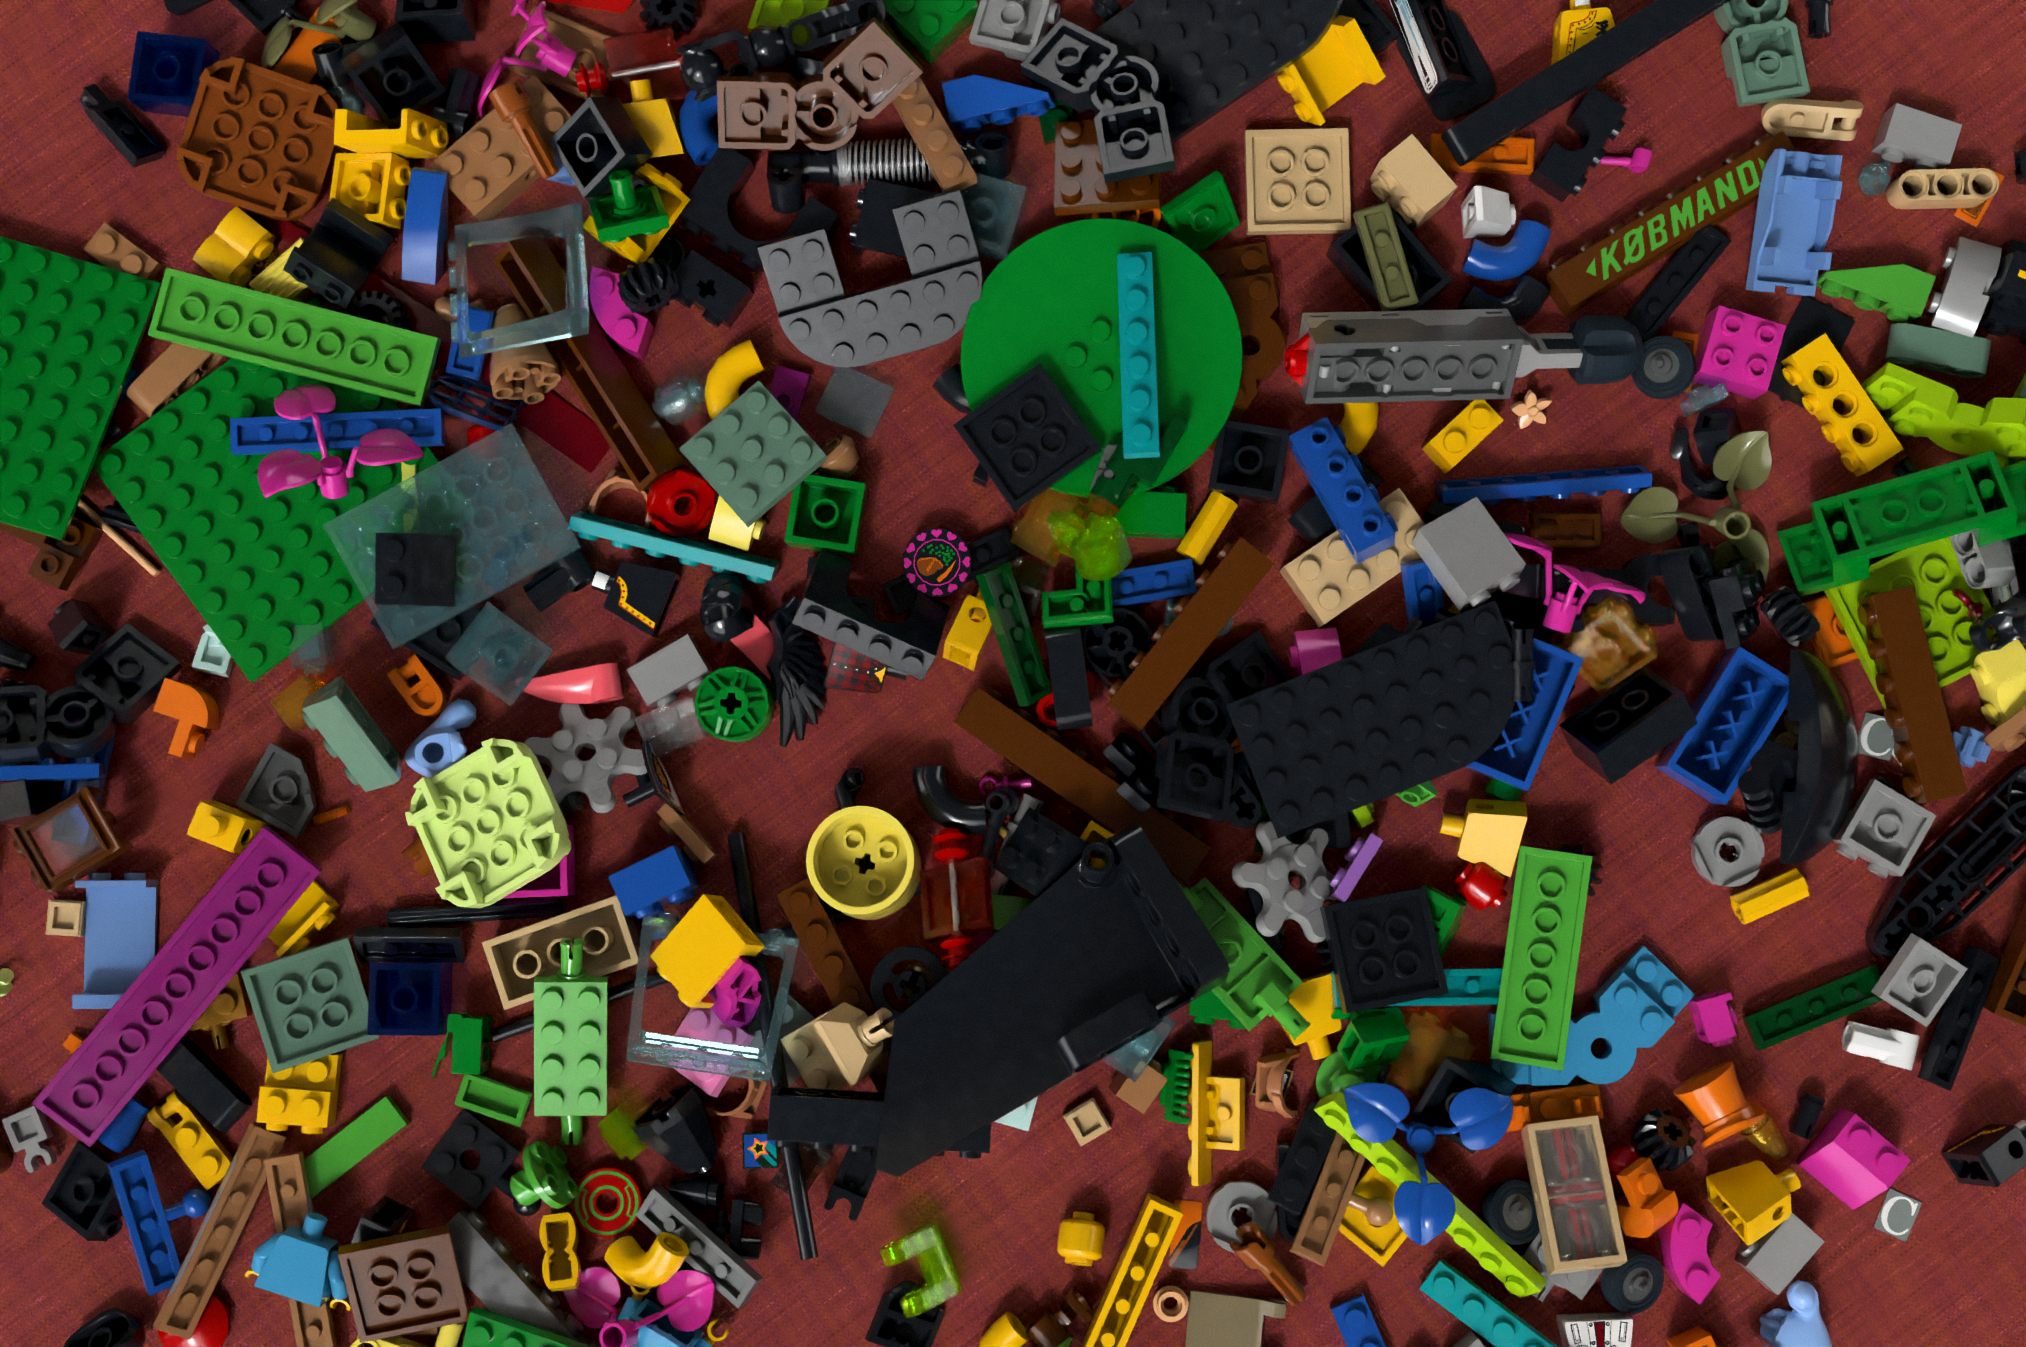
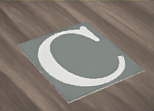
M1866 712L1858 736L1859 753L1890 761L1895 743L1893 731L1887 725L1885 717Z
M1889 1188L1874 1228L1906 1242L1922 1203Z

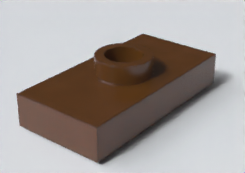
M1531 512L1528 514L1529 537L1537 539L1554 549L1601 548V513Z

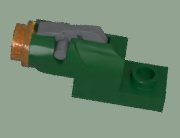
M1174 415L1170 423L1166 420L1159 428L1160 457L1124 459L1123 439L1117 445H1107L1091 483V491L1087 496L1090 500L1086 507L1099 516L1111 520L1114 514H1119L1123 504L1139 487L1136 484L1137 481L1152 488L1186 431L1187 421Z

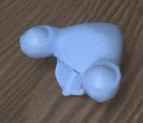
M457 699L450 703L440 716L409 746L404 756L408 766L417 773L427 778H432L465 758L467 747L463 744L460 732L456 731L469 727L476 719L475 706L469 700Z
M1796 1280L1789 1285L1786 1294L1788 1303L1793 1308L1792 1311L1775 1308L1767 1314H1762L1759 1318L1761 1324L1760 1335L1770 1347H1832L1827 1327L1820 1314L1818 1292L1808 1282Z

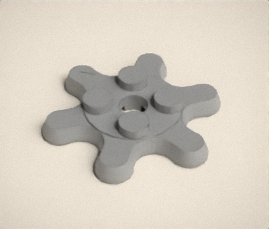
M563 703L559 710V718L563 724L562 730L556 732L551 738L531 737L526 740L525 744L532 750L539 763H544L551 769V775L547 781L558 804L569 793L580 791L588 796L590 806L595 812L608 813L615 807L617 802L616 795L612 790L615 778L625 773L633 775L647 773L642 750L627 748L623 742L625 734L636 724L635 713L625 706L615 708L605 719L595 718L589 720L585 715V709L582 704ZM586 746L587 749L590 748L596 751L594 757L590 760L582 761L577 758L578 754L583 750L582 747Z
M1270 820L1262 821L1256 828V837L1263 848L1262 859L1256 864L1246 861L1239 862L1232 869V879L1235 884L1242 888L1255 889L1262 897L1263 908L1256 917L1257 930L1262 935L1271 937L1280 931L1285 920L1292 919L1301 925L1304 935L1309 941L1314 943L1322 942L1326 939L1320 907H1322L1326 899H1333L1330 895L1334 890L1329 885L1334 875L1327 871L1322 861V852L1329 841L1328 834L1321 828L1311 827L1304 832L1300 842L1294 844L1286 839L1285 836L1278 838ZM1289 872L1301 876L1298 889L1290 885L1288 881Z

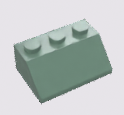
M341 676L304 699L303 712L301 713L304 721L312 730H319L325 738L323 744L333 758L339 757L346 766L344 772L353 785L360 784L363 790L368 792L400 781L403 758Z

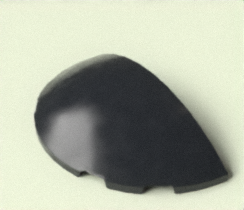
M1791 649L1787 720L1799 722L1796 792L1783 793L1780 863H1798L1808 860L1831 843L1841 829L1851 807L1859 766L1856 723L1848 697L1841 683L1820 659L1805 651Z

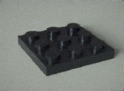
M1038 364L953 425L1014 512L1023 508L1102 452L1099 445L1041 364Z
M1425 887L1320 907L1343 1014L1449 993Z

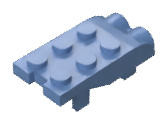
M1781 148L1774 149L1765 165L1760 183L1746 290L1775 293V286L1787 287L1786 294L1815 296L1818 270H1830L1832 253L1823 251L1833 226L1836 199L1841 197L1843 181H1839L1843 155H1819L1808 152L1786 151V149Z

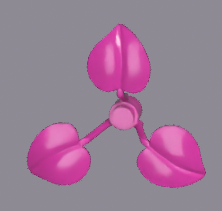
M514 0L511 16L514 17L518 12L528 21L527 29L523 32L517 44L515 55L519 57L522 49L529 41H532L539 46L535 57L541 61L538 63L500 56L488 72L479 95L478 111L479 115L483 118L485 117V99L494 86L498 75L508 65L534 68L544 73L549 68L563 77H566L571 69L577 52L561 44L559 39L553 37L545 29L548 27L545 19L546 2L541 1L532 15H530L525 9L526 0ZM538 33L545 37L543 41L536 37Z
M305 384L280 393L275 398L274 408L279 416L289 420H301L309 416L312 417L322 460L319 462L311 454L301 455L294 449L278 450L266 455L261 460L258 467V481L265 498L279 491L299 487L317 479L321 494L325 498L339 499L345 497L350 492L348 478L354 477L356 459L364 465L380 466L424 458L423 451L407 434L395 429H380L369 432L360 438L361 446H356L352 449L348 465L346 466L341 458L328 455L318 414L327 413L335 409V395L325 386Z
M1504 533L1511 543L1535 550L1545 558L1546 596L1543 604L1547 605L1548 608L1542 625L1547 628L1570 634L1576 614L1580 615L1582 606L1594 590L1608 589L1631 594L1639 604L1646 598V594L1641 590L1618 580L1605 578L1588 571L1581 572L1579 569L1568 565L1553 564L1552 567V552L1554 548L1529 536ZM1552 568L1559 570L1572 580L1567 594L1557 592L1555 598L1553 597ZM1577 586H1580L1584 593L1577 602L1578 598L1574 594Z
M590 1267L581 1270V1281L578 1289L563 1290L568 1305L582 1324L590 1328H602L599 1334V1341L602 1347H632L638 1340L639 1328L667 1314L671 1325L677 1330L689 1332L702 1327L712 1313L716 1285L710 1276L696 1270L677 1271L666 1283L659 1285L657 1288V1299L664 1309L636 1322L629 1319L616 1321L619 1311L614 1306L621 1300L622 1287L615 1273L605 1267Z

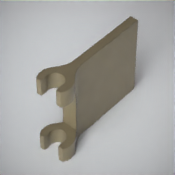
M1191 1289L1185 1347H1261L1264 1315L1285 1319L1286 1300L1255 1298Z

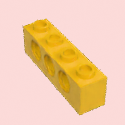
M1826 333L1781 361L1785 367L1782 369L1783 376L1789 384L1799 387L1804 395L1802 403L1805 409L1817 417L1822 425L1821 431L1824 437L1830 443L1835 444L1842 454L1841 461L1850 472H1854L1856 477L1870 472L1904 449ZM1814 371H1819L1823 374L1825 378L1823 386L1818 385L1814 381ZM1834 400L1839 401L1843 405V415L1838 414L1834 410ZM1854 428L1862 433V444L1854 440L1852 435Z

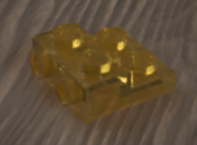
M1609 596L1587 612L1585 631L1566 633L1555 641V647L1584 658L1578 673L1600 695L1657 657L1656 641H1658L1654 630L1646 623L1640 626L1633 619L1635 613L1631 606L1625 600L1617 602L1612 596Z
M1423 1009L1420 1010L1419 1014L1410 1010L1407 1012L1403 1021L1411 1035L1405 1046H1403L1404 1048L1399 1054L1397 1061L1389 1063L1392 1066L1387 1076V1079L1419 1097L1423 1096L1446 1056L1469 1061L1476 1048L1468 1043L1471 1036L1453 1026L1449 1032L1437 1026L1440 1019Z

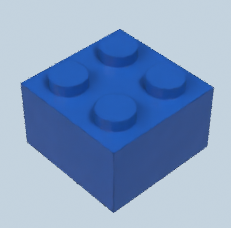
M677 846L664 849L608 876L625 916H633L638 919L644 918L645 920L663 913L664 909L662 906L669 902L678 905L696 896L694 890L702 887L688 855L682 848Z

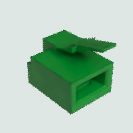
M1421 885L1420 888L1425 887L1440 956L1443 957L1461 925L1459 922L1468 905L1457 894L1453 898L1431 885Z
M1398 1006L1386 1009L1371 1008L1343 1014L1342 1008H1335L1331 1015L1333 1019L1350 1020L1337 1046L1349 1070L1380 1065L1383 1062L1397 1061L1399 1054L1404 1048L1403 1046H1405L1411 1035L1403 1021L1405 1017Z
M464 1012L448 1014L445 1041L439 1050L431 1078L437 1077L443 1059L448 1056L452 1039L451 1074L480 1075L490 1070L492 1015L468 1016V1013Z

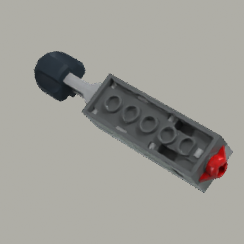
M1508 309L1302 313L1298 341L1286 349L1284 365L1287 374L1298 384L1305 404L1510 399L1514 379L1524 377L1535 369L1567 368L1570 376L1579 385L1607 384L1626 379L1636 370L1643 357L1642 337L1634 325L1622 317L1614 315H1584L1570 325L1568 333L1529 334L1521 326L1516 325Z

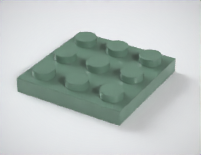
M757 381L679 448L683 455L747 527H750L828 460V457L760 381Z
M348 936L241 970L273 1073L379 1038Z

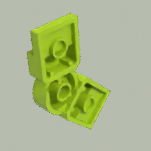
M1890 362L1886 363L1861 384L1877 410L1886 411L1884 416L1885 422L1898 434L1928 437L1937 446L1957 454L1974 456L1993 450L2008 458L2018 461L2026 460V398L1994 397L1987 402L1986 408L1967 403H1957L1959 396L1955 389Z

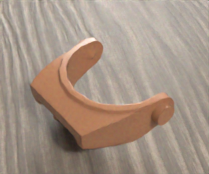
M614 469L609 472L589 502L588 511H590L591 515H597L601 501L613 490L626 488L639 492L628 473ZM650 489L639 492L644 496L646 503ZM647 513L645 528H654L655 525L651 522Z
M1286 1048V1052L1270 1054L1257 1061L1256 1107L1266 1111L1278 1112L1284 1118H1295L1298 1115L1297 1109L1286 1107L1282 1090L1287 1065L1293 1058L1300 1057V1052L1296 1048Z
M742 1057L739 1064L745 1070L749 1082V1089L745 1100L741 1105L732 1109H719L705 1104L708 1116L715 1117L716 1114L753 1119L769 1081V1076L756 1065Z

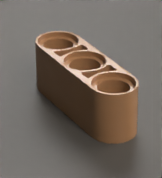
M172 343L133 381L126 394L150 418L201 381L221 361L223 356Z

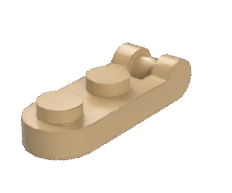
M1782 98L1764 105L1761 111V121L1764 129L1773 135L1783 130L1786 136L1851 141L1855 139L1858 129L1855 125L1856 119L1861 117L1864 105L1856 100L1834 102ZM1835 117L1842 118L1840 123L1833 124Z

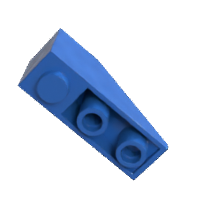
M971 75L942 83L949 123L958 132L961 131L965 134L981 130V126L991 123L995 125L1009 124L1014 121V117L1026 114L1030 117L1041 116L1048 112L1047 109L1056 107V102L1048 92L979 75Z

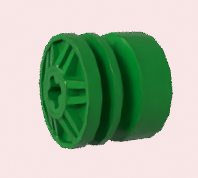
M735 666L719 668L707 675L699 685L694 700L696 716L702 727L714 737L733 743L750 742L761 736L771 724L775 712L773 694L767 683L751 671ZM732 695H735L736 700L742 703L741 708L737 707L734 709V714H731V709L725 707V702L731 701Z

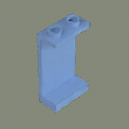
M89 873L88 880H75V888H86L84 993L72 995V1009H111L157 955L159 880H146V873H124V880H111V873Z

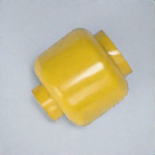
M1073 1212V1218H1067L1060 1222L1057 1252L1062 1257H1065L1064 1262L1067 1264L1093 1266V1261L1099 1260L1103 1255L1105 1227L1101 1223L1094 1221V1214Z

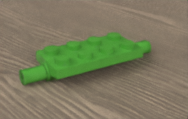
M1206 877L1191 889L1188 887L1184 889L1176 880L1224 954L1230 968L1226 981L1211 991L1249 1032L1267 1015L1269 1017L1273 1015L1295 1040L1311 1025L1289 1002V995L1303 981Z
M564 938L560 941L561 969L557 971V974L550 977L534 978V1116H561L560 1142L563 1145H570L571 1132H573V1145H579L584 1141L583 1116H607L608 977H593L583 969L584 941L581 938H574L573 952H571V938Z

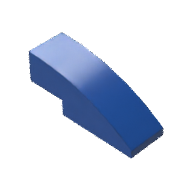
M413 167L404 220L402 280L436 285L444 275V242L448 238V172Z

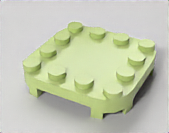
M496 738L481 742L482 748L432 778L422 777L413 786L416 788V791L411 799L410 812H405L408 826L416 827L440 883V886L435 888L442 899L448 900L456 906L483 908L492 905L550 871L571 850V842L564 816L537 757L525 743Z

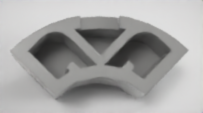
M1964 237L1959 238L1955 248H1948L1942 263V267L1946 268V273L1940 292L1935 291L1927 309L1928 312L1932 313L1931 326L1974 337L1989 299L1987 292L1998 271L2002 248Z

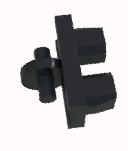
M736 1194L732 1204L731 1223L727 1222L728 1210L718 1209L716 1222H707L706 1227L724 1243L726 1235H730L729 1247L743 1260L759 1259L762 1237L743 1236L744 1224L762 1225L765 1204L747 1200V1195Z

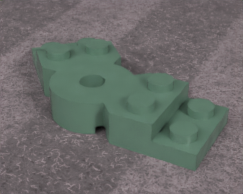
M1731 0L1713 11L1718 25L1728 34L1720 47L1727 79L1732 78L1738 107L1767 103L1782 98L1806 96L1810 92L1797 25L1784 17L1788 0H1755L1757 8L1750 6L1746 0Z

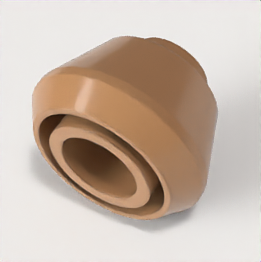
M839 435L821 448L828 457V460L816 470L830 478L837 479L840 477L842 480H845L858 469L856 463L859 460V456L851 437Z

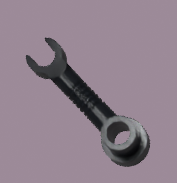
M1009 787L994 790L986 799V806L990 811V816L981 850L969 868L971 876L977 874L981 863L987 868L985 880H990L995 874V869L993 868L994 852L1003 818L1015 813L1020 806L1018 793ZM999 797H1001L1003 801L1002 807H1000L998 804Z

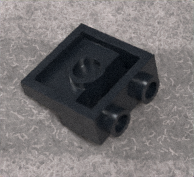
M1749 557L1728 561V566L1718 569L1719 573L1709 580L1726 649L1742 646L1758 631L1757 627L1760 624L1757 608L1751 606V604L1763 595L1762 590L1765 589V581L1761 570H1756L1755 562H1750Z
M77 1141L41 1204L87 1241H108V1239L119 1233L123 1224L120 1220L123 1214L107 1163L115 1160H110L95 1147H89L84 1142Z

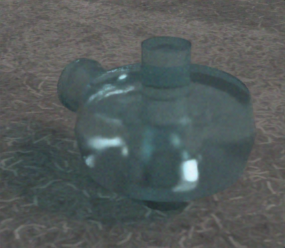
M1883 160L1880 164H1869L1862 169L1860 177H1858V184L1865 195L1878 196L1886 191L1891 180L1888 170L1891 169L1892 165L1889 161Z

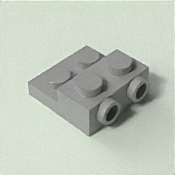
M980 0L969 36L970 44L1002 51L1007 58L1024 61L1047 35L1050 23H1057L1061 9L1060 3H1056L1057 0Z
M1876 779L1869 780L1853 810H1849L1841 829L1832 841L1839 845L1836 851L1851 860H1856L1857 857H1860L1869 862L1867 869L1875 875L1885 879L1888 875L1902 877L1937 815Z
M1911 933L1871 992L1928 1027L1968 968Z

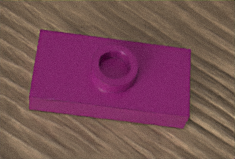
M776 365L769 392L798 423L811 376L804 372Z

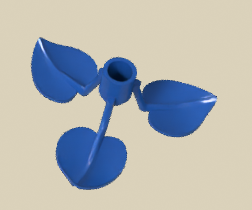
M1365 1082L1349 1086L1344 1089L1343 1094L1350 1123L1357 1135L1371 1143H1382L1394 1136L1397 1127L1403 1130L1405 1142L1415 1151L1421 1184L1415 1181L1401 1183L1394 1196V1211L1398 1223L1405 1234L1418 1245H1426L1451 1224L1455 1215V1201L1450 1191L1440 1183L1428 1184L1423 1153L1429 1151L1434 1146L1435 1135L1456 1134L1459 1132L1463 1145L1471 1150H1482L1493 1146L1503 1137L1509 1127L1513 1113V1101L1507 1095L1485 1088L1474 1087L1464 1089L1453 1098L1449 1107V1117L1456 1126H1434L1431 1128L1428 1124L1418 1119L1408 1123L1401 1122L1408 1115L1410 1104L1406 1096L1396 1087L1378 1082Z

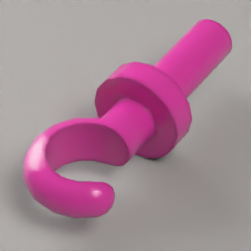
M987 776L980 781L979 791L983 796L987 795L983 790V785L986 781H993L995 789L1004 787L1012 789L1032 787L1033 783L1032 778L1010 780V777L1006 776L1003 777V781L999 782L995 777Z

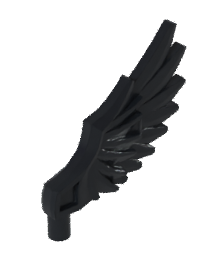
M790 596L781 607L772 613L768 620L773 635L774 651L766 668L771 676L773 703H779L780 706L779 745L781 747H787L793 730L796 740H804L807 718L811 725L818 724L817 709L825 708L821 695L827 692L820 680L826 678V673L820 668V666H823L824 661L816 655L819 653V648L813 646V640L802 635L804 630L800 626L792 623L794 618L792 615L796 612L800 601L795 596Z

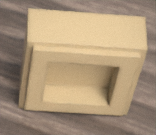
M49 899L45 935L85 936L86 901Z
M1093 1097L1063 1114L1065 1121L1080 1146L1085 1145L1111 1129Z

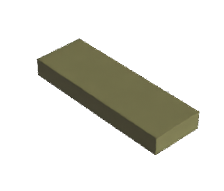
M1389 202L1355 211L1353 216L1381 310L1396 311L1417 305V295Z

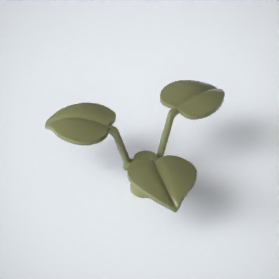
M324 0L316 15V22L318 24L296 19L290 20L287 16H284L276 23L266 38L263 47L262 67L270 69L285 51L292 31L297 27L334 34L341 39L348 35L360 42L369 40L372 37L377 21L357 9L358 7L353 3L358 0ZM335 16L333 23L338 27L333 28L322 24Z
M1755 430L1740 433L1724 442L1717 450L1713 459L1712 470L1718 479L1728 481L1726 490L1731 506L1719 508L1713 518L1676 511L1678 500L1675 494L1665 487L1652 486L1642 489L1632 498L1620 514L1621 525L1630 535L1648 543H1661L1674 537L1678 530L1676 518L1714 526L1718 532L1724 534L1729 539L1720 543L1714 551L1713 559L1717 574L1719 573L1718 569L1728 566V561L1749 557L1750 562H1755L1756 570H1761L1766 583L1769 571L1768 544L1759 531L1750 528L1751 521L1748 515L1740 511L1742 504L1737 500L1734 485L1740 490L1750 491L1760 487L1767 480L1772 466L1768 432Z

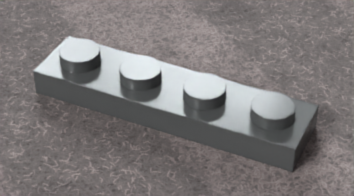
M661 1185L652 1188L635 1216L657 1236L660 1233L667 1232L681 1238L689 1248V1254L685 1261L696 1271L710 1276L714 1280L716 1289L735 1307L739 1309L745 1306L763 1277Z

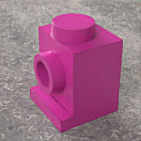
M1718 990L1694 997L1689 1001L1688 1006L1699 1041L1712 1043L1713 1047L1724 1046L1734 1042L1733 1037L1737 1036L1734 1026L1737 1025V1018L1732 1006L1726 1003V1001L1733 999L1731 992Z

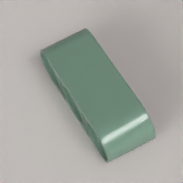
M1896 323L1890 326L1885 361L1896 365L1964 378H1984L1987 373L1992 342L1977 336L1972 338L1946 330L1908 323Z

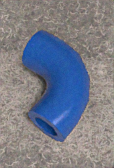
M690 90L679 110V134L685 150L697 166H702L709 163L719 147L718 136L712 127V121L718 113L717 95L703 102L694 101L697 92Z
M1521 220L1518 222L1512 239L1504 246H1492L1474 239L1462 265L1461 272L1476 278L1496 282L1517 278L1534 267L1547 246L1551 231L1545 225L1538 222Z

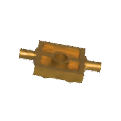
M242 967L188 1030V1032L198 1029L211 1030L215 1050L230 1047L225 1026L231 1024L236 1019L253 1015L241 974Z

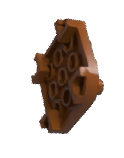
M230 56L229 59L217 61L210 67L205 68L199 78L200 83L180 146H177L176 161L183 179L192 189L204 196L275 220L292 221L305 218L313 210L320 197L336 146L334 145L335 109H338L336 102L328 94L327 90L316 84L311 85L246 62L244 58Z

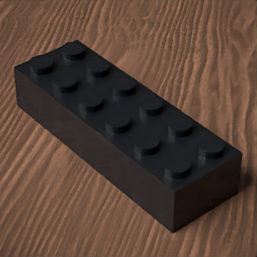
M774 1086L770 1095L767 1140L775 1141V1146L794 1148L797 1147V1142L812 1143V1148L819 1150L834 1149V1144L849 1145L850 1151L870 1152L871 1146L878 1147L885 1092ZM991 1124L936 1156H944L945 1151H959L960 1157L976 1159L981 1158V1153H990Z

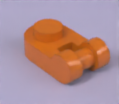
M414 653L407 658L408 663L400 669L395 667L387 673L391 682L415 713L422 716H434L443 710L446 704V694L425 661L418 654ZM417 674L421 681L411 687L408 679Z

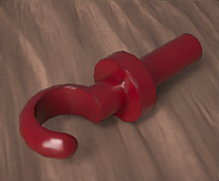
M1959 589L1952 591V595L1956 596L1968 609L1966 614L1970 618L1974 616L1978 618L1984 613L1982 610L1984 605L1980 601L1974 603L1967 594ZM1991 625L1988 626V628H1989L1990 630H1993V629H1994L1993 626H1991Z

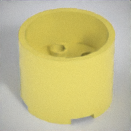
M870 806L847 807L831 814L813 833L806 854L808 877L819 897L838 911L856 919L876 920L898 911L911 900L921 878V856L912 836L892 815ZM868 857H871L870 861L875 864L874 870L868 869L863 874V869L859 867L860 861H867Z

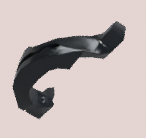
M1681 427L1677 428L1674 432L1669 451L1670 457L1680 462L1682 483L1697 497L1708 500L1725 499L1729 496L1726 490L1728 481L1721 482L1717 477L1705 480L1696 473L1689 459L1688 430Z

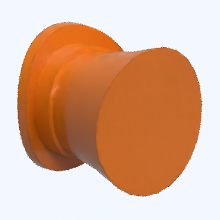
M1727 1061L1714 1066L1683 1082L1673 1091V1094L1689 1108L1702 1124V1129L1705 1133L1701 1140L1703 1148L1736 1134L1768 1117L1763 1108L1751 1105L1749 1101H1746L1736 1076L1733 1061Z

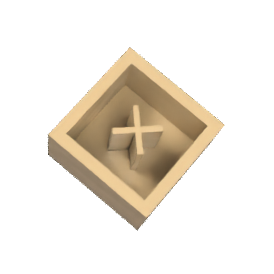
M1413 134L1379 161L1369 179L1375 195L1382 201L1386 199L1394 208L1397 216L1413 232L1442 209L1457 189V185Z

